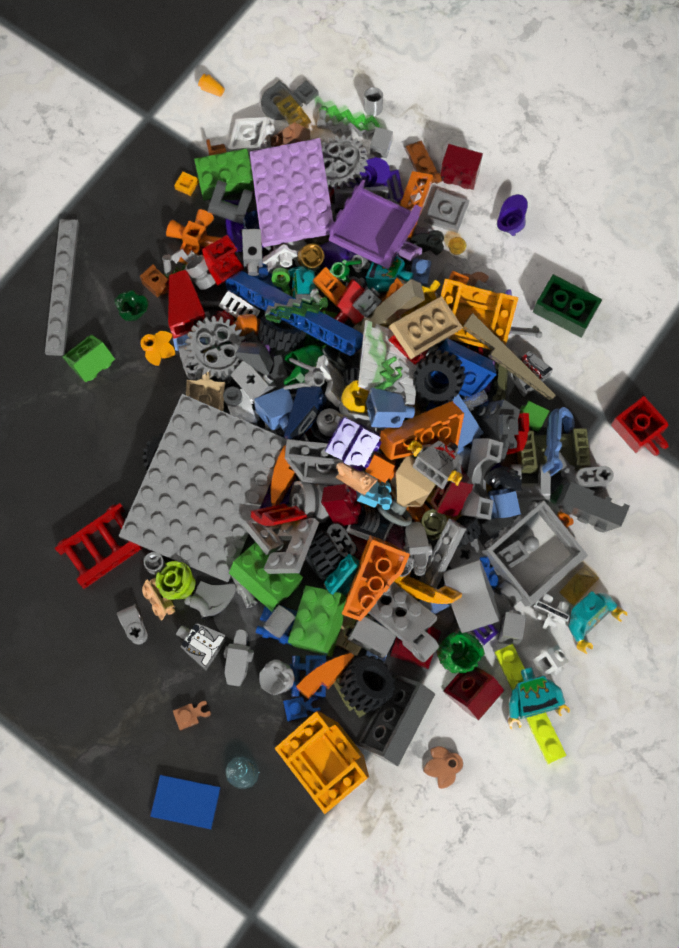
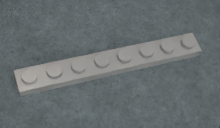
M60 219L45 346L46 355H65L79 229L78 220Z

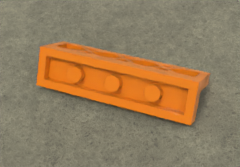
M412 171L400 206L410 211L414 208L415 204L423 208L433 175ZM421 179H426V184L420 186ZM420 193L421 198L415 201L417 194ZM417 223L415 224L408 238H411L413 236Z

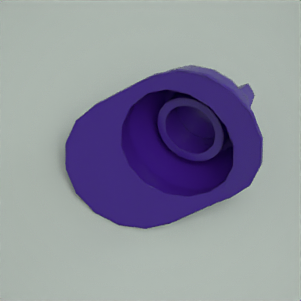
M377 157L366 160L368 166L364 167L365 172H360L361 178H355L356 183L349 182L351 187L359 186L362 180H365L364 187H378L386 183L390 176V168L387 162Z
M516 194L507 198L501 207L497 220L498 229L512 236H516V233L523 230L526 225L525 216L528 201L523 195Z

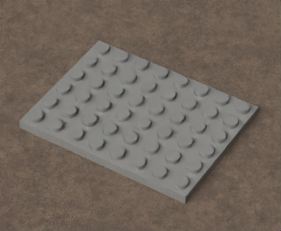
M182 394L119 537L177 562H183L189 567L228 583L231 576L229 571L233 561L239 557L249 534L243 526L246 521L252 519L251 511L260 509L271 483L277 459L284 445H286L287 439Z

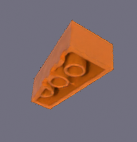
M451 401L403 421L402 426L399 428L381 430V445L379 448L390 460L412 456L413 452L407 448L413 440L421 445L434 444L437 441H441L446 446L451 442L458 446L464 412Z

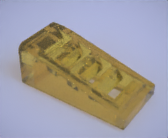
M291 95L276 104L289 125L294 122L296 123L300 119L302 122L299 125L305 128L311 124L309 117ZM290 102V106L286 108L283 107V105ZM294 108L295 110L290 114L287 112L290 109ZM295 114L299 115L294 119L292 118V116H294Z

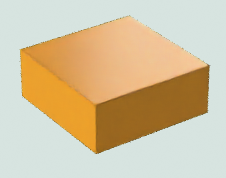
M182 172L174 187L176 190L191 196L199 183V179Z

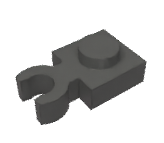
M498 415V435H503L501 440L503 443L502 449L517 447L514 435H518V415Z

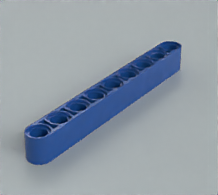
M239 271L226 280V287L229 291L264 311L267 310L268 305L273 307L275 303L287 305L289 299H295L243 271ZM301 302L300 307L293 305L292 309L277 308L276 311H271L270 313L349 356L362 348L364 337L362 333Z

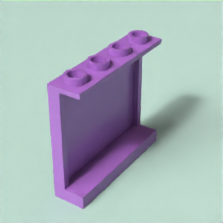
M362 180L359 186L356 185L354 187L352 197L347 198L344 204L345 208L343 210L340 209L336 222L331 223L328 232H330L329 241L389 269L417 223L422 207L415 204L412 211L363 189L365 180Z

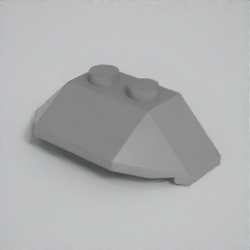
M287 439L285 460L302 482L326 485L344 484L336 479V476L339 474L336 468L337 464L343 462V460L325 452V448L328 445L326 443Z

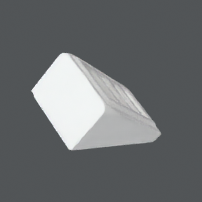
M231 291L226 293L219 304L220 308L236 318L239 316L244 305L247 308L242 315L248 314L250 310L256 316L260 313V310ZM231 297L234 298L231 305L227 307L226 305L231 299ZM240 302V305L237 308V310L233 311V308L235 307L236 303Z

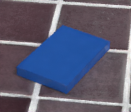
M160 775L150 817L212 829L221 788Z

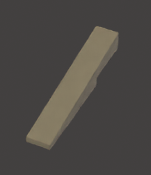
M410 279L375 308L367 318L365 317L357 323L353 329L364 335L366 320L371 321L374 328L376 324L389 328L391 324L401 319L402 314L425 300L421 283Z
M474 314L469 316L462 329L492 349L488 357L548 400L556 396Z

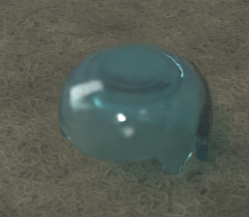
M240 756L233 758L227 764L225 775L227 781L234 787L247 789L257 782L259 772L255 762L247 757Z

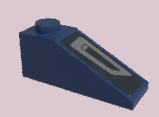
M320 387L298 388L284 434L286 439L299 441L316 421L319 413L323 411L327 398Z

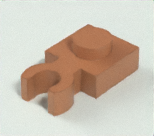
M202 701L196 708L191 703L173 710L179 730L181 731L198 724V717L200 716L209 717L211 715L210 711L206 713L201 711L202 707L208 703Z

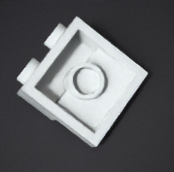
M268 117L236 119L229 150L236 151L247 148L250 155V151L271 148L270 136L274 135V125Z

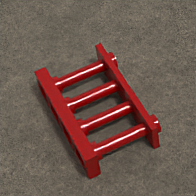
M120 503L110 506L105 514L70 538L62 539L58 546L55 547V550L60 555L66 553L80 574L76 580L83 589L144 548L130 541L123 547L119 546L105 527L107 523L115 519L122 529L125 520L121 514L125 510ZM97 530L113 550L112 554L107 558L102 557L88 537ZM81 541L96 561V565L91 569H86L72 549Z

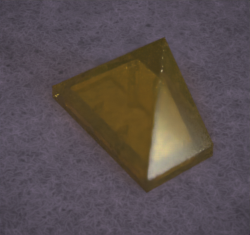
M584 565L561 589L559 594L574 606L600 577Z

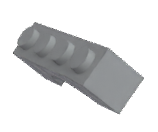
M473 439L467 476L474 486L464 503L460 515L491 520L494 500L489 497L486 491L485 477L492 467L501 460L502 442L492 439Z

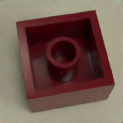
M448 144L440 176L442 181L446 184L460 186L463 189L474 190L480 172L483 153Z

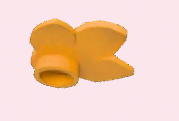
M159 331L155 335L147 334L141 339V347L145 351V357L148 362L159 366L161 358H171L176 354L174 347L169 343L172 338L171 333ZM149 342H153L152 346H147Z

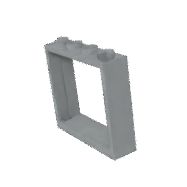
M544 500L538 503L534 501L527 506L528 511L526 513L517 515L512 520L514 523L510 527L508 525L503 527L498 532L500 535L496 539L491 538L484 544L485 548L481 551L485 557L489 558L490 564L503 580L510 583L518 591L522 598L521 602L525 607L534 605L588 556ZM538 512L572 555L527 594L493 550Z

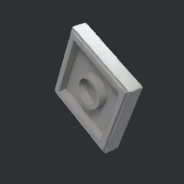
M436 189L424 222L458 233L470 200Z

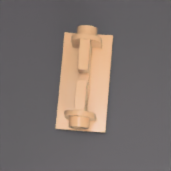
M344 462L337 464L336 468L339 474L336 476V479L363 495L377 481L365 472L359 471Z
M156 578L150 581L147 579L142 587L143 595L146 599H149L154 614L159 616L162 621L166 614L171 615L175 612V606L171 600L164 597L161 598L159 589L155 584Z

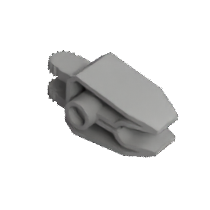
M411 522L405 529V546H403V550L410 553L409 557L414 562V572L416 575L421 576L426 573L428 558L432 555V546L428 544L423 525L420 522Z
M244 629L237 630L234 643L225 647L224 658H227L225 666L227 685L241 686L247 675L248 664L253 660L254 650L247 646L248 633Z

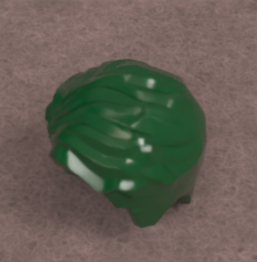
M134 290L120 293L114 299L119 315L125 321L140 319L148 309L149 301L147 297L137 294Z

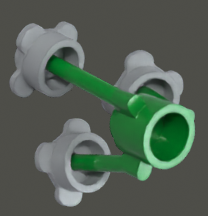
M355 255L351 261L343 260L342 263L336 262L333 264L330 273L337 277L341 283L346 281V287L352 279L363 287L365 284L364 278L358 279L355 276L349 278L350 270L348 265H352L356 272H361L362 269L370 268L368 259Z

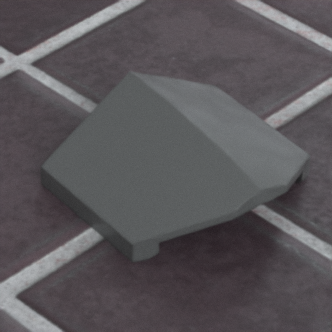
M242 342L235 356L268 376L273 361L264 344L259 342Z

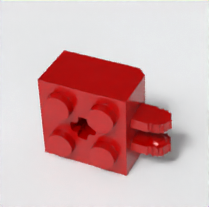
M645 396L617 416L611 424L613 429L635 453L646 447L654 456L660 454L659 449L652 442L653 440L663 449L669 447L667 441L661 435L669 426L668 422Z

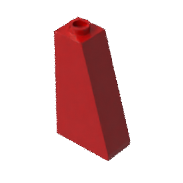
M186 270L169 275L168 325L173 339L193 332L191 329L193 325L198 327L197 322L199 320L204 324V319L206 318Z

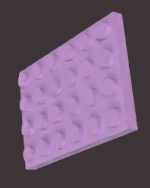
M320 138L250 151L262 246L267 247L330 235L328 229L333 222V215Z

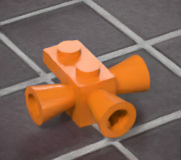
M202 209L197 211L195 223L188 221L186 227L172 219L166 231L167 237L183 240L180 249H183L187 255L192 250L199 256L203 247L205 248L221 239L220 237L207 236L206 228L214 220V216ZM180 257L178 262L187 265L188 263Z

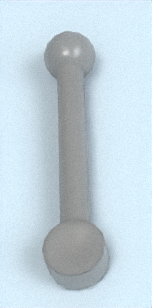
M511 328L509 335L520 334L536 336L537 338H541L543 335L541 331L527 332L511 330Z

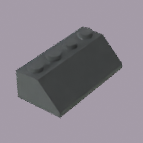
M394 674L392 677L395 678L393 696L375 710L357 746L398 767L435 693L422 683Z

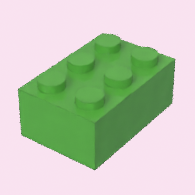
M247 148L194 159L203 201L212 199L218 180L227 183L224 196L243 193L244 189L249 191L255 190Z
M255 542L233 561L229 574L273 612L278 607L277 605L282 604L297 590L303 577L299 573L268 574L264 567L270 554L266 555Z
M305 586L288 643L298 649L332 657L345 616L342 615V611L347 598L342 593L335 592L332 595L328 590Z

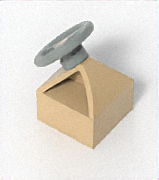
M412 456L405 457L390 482L391 493L394 497L390 504V509L384 510L382 505L377 504L379 512L386 519L401 526H408L412 522V517L406 508L421 507L436 485L413 468L416 459Z

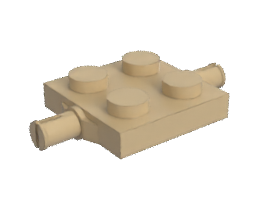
M207 372V375L206 373L202 375L200 380H187L186 396L223 411L225 382L210 380L209 372Z

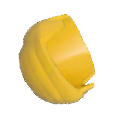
M355 380L343 390L342 403L352 412L368 413L365 402L370 391L359 387V381Z

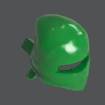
M310 345L302 347L285 356L286 362L295 366L291 375L284 380L285 386L305 383V375L309 372V370L290 362L289 359L293 358L311 367H316L318 358L324 355L320 346Z

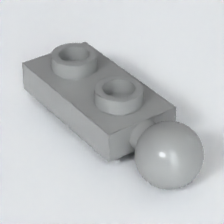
M529 536L524 540L523 545L518 540L496 555L509 570L530 556L527 551L537 550L539 541L536 537Z

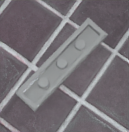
M453 519L448 520L428 560L426 573L421 575L418 581L437 589L466 528Z

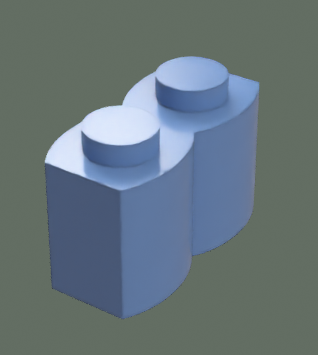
M510 489L488 491L489 497L494 500L491 519L507 518L521 514L516 491H510Z

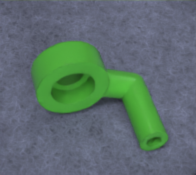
M276 268L272 272V283L277 287H281L284 293L291 296V290L288 285L290 282L289 271L285 268Z

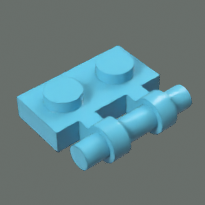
M389 480L386 483L376 481L365 495L357 491V501L374 508L377 504H380L384 510L390 509L392 496L390 495L391 484Z

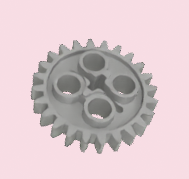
M336 135L335 140L329 138V143L323 141L322 151L328 189L331 186L334 190L337 186L343 189L344 184L350 187L349 182L356 183L355 178H361L360 172H365L364 167L368 166L366 161L368 160L367 151L362 142H359L357 138L353 140L351 135L348 138L343 135L341 139Z
M213 316L210 322L206 317L204 324L199 320L197 322L198 327L193 325L191 328L193 332L187 334L191 338L185 341L186 344L190 345L185 348V351L190 352L187 358L193 359L190 365H198L196 371L203 369L202 375L209 372V377L211 378L216 373L217 378H220L221 373H223L227 377L228 371L233 373L234 367L237 368L240 365L239 362L243 361L235 356L245 336L239 337L242 330L235 331L236 324L230 326L229 319L223 323L222 317L216 321L215 316ZM217 332H222L225 335V339H220ZM200 338L207 339L208 345H203L200 342ZM226 342H231V344L223 345ZM213 345H215V347L223 345L218 350L217 348L211 349ZM211 349L205 353L200 352L201 350ZM224 350L231 351L232 357H227L224 354ZM211 355L215 362L210 363L206 356Z

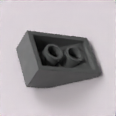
M506 400L480 404L475 417L476 422L483 431L480 438L501 442L503 435H498V415H518L519 417L521 410ZM508 448L502 449L500 462H504Z

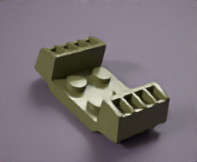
M573 429L571 434H561L560 441L562 442V447L559 453L561 452L568 463L575 467V471L590 468L591 461L587 429ZM534 431L528 432L523 451L517 452V463L521 465V473L538 474L539 464L547 463V456H545L547 435L534 436Z

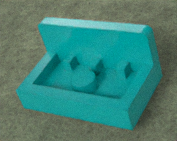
M348 554L345 559L341 560L339 566L324 582L330 594L333 595L335 592H338L345 596L349 592L360 562L359 559Z

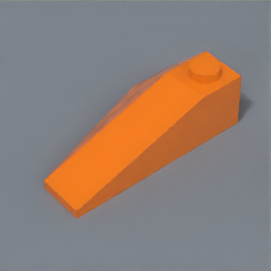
M370 535L347 596L342 615L361 621L383 593L390 588L389 586L403 573L410 553Z

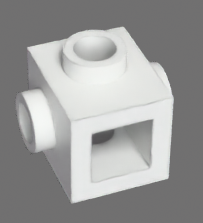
M549 645L539 651L541 655L532 660L542 676H547L550 673H553L555 676L563 671V665L569 662L565 652L558 645L552 648Z

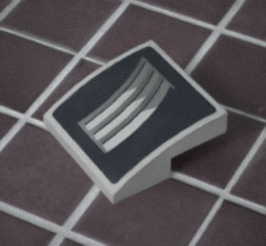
M361 503V515H359L358 524L348 525L346 532L366 540L371 535L386 541L394 523L386 519L376 506L374 508Z

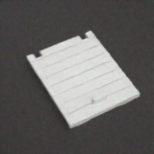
M366 320L358 386L368 391L371 388L389 392L395 389L392 382L402 374L400 370L402 367L398 361L401 358L409 366V369L406 370L409 376L399 381L405 388L401 393L406 396L404 404L414 406L416 385H413V375L418 363L414 365L388 340L394 335L391 329L376 324L374 328L372 327V322Z

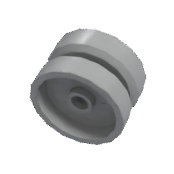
M296 481L291 488L289 507L297 506L307 514L305 519L315 518L319 524H324L327 522L329 514L322 505L321 500L323 489L328 485Z

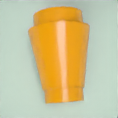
M204 73L199 80L198 86L203 91L219 97L225 91V88L210 74Z

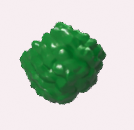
M461 631L449 634L437 649V657L444 669L452 673L473 671L485 653L483 645L475 636L466 632L461 633Z

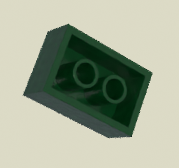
M553 274L537 300L533 313L582 338L603 299Z

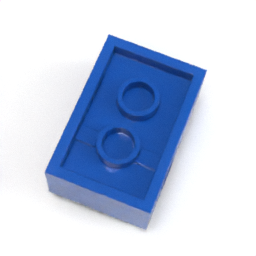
M448 338L438 348V350H441V353L448 351V355L452 356L454 354L456 355V360H461L460 366H464L466 377L459 394L475 401L496 376L493 361ZM440 371L430 372L434 381L440 384L449 383L444 373Z

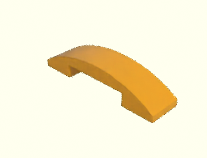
M410 573L404 577L399 576L394 581L408 594L430 603L449 604L462 597V593L448 586H443L437 590L410 577Z

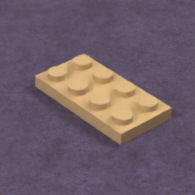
M442 296L389 326L410 359L463 328Z

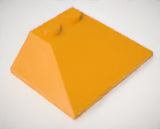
M445 279L441 296L460 324L463 326L469 316L474 314L506 345L519 297L496 293ZM464 329L448 337L451 340L490 349Z
M316 711L275 747V750L324 814L369 778L362 752L338 722L319 711Z

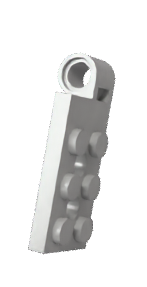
M393 582L368 613L402 640L403 645L418 660L425 662L439 648L436 640L426 632L437 621V616ZM384 598H389L392 602L388 605H383L380 601ZM398 610H404L407 614L404 617H398L395 613Z

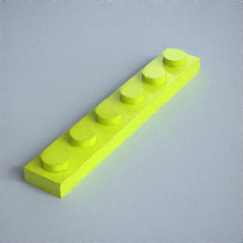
M511 644L495 651L494 654L511 690H514L518 683L524 682L521 670L525 668L514 645ZM546 713L525 718L547 764L567 756Z

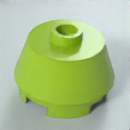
M177 561L166 563L167 566L161 573H157L155 580L160 594L169 600L185 599L190 596L195 588V578L189 566Z

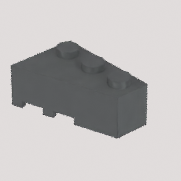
M573 482L563 486L555 505L560 508L561 512L574 515L578 521L585 524L589 523L594 526L595 530L602 533L622 526L630 505L625 503L623 506L612 503V498L607 496L605 499L594 495L595 491Z

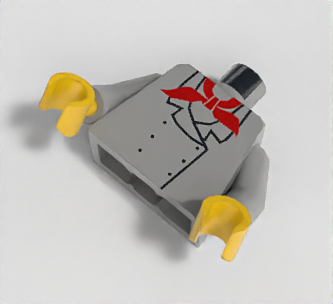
M415 440L411 442L407 449L411 450L415 457L417 456L413 464L414 469L441 489H444L448 481L456 483L457 486L459 485L463 475L461 474V465L458 463L461 459L460 455L457 454L459 448L455 443L451 442L446 446L441 441L421 445Z

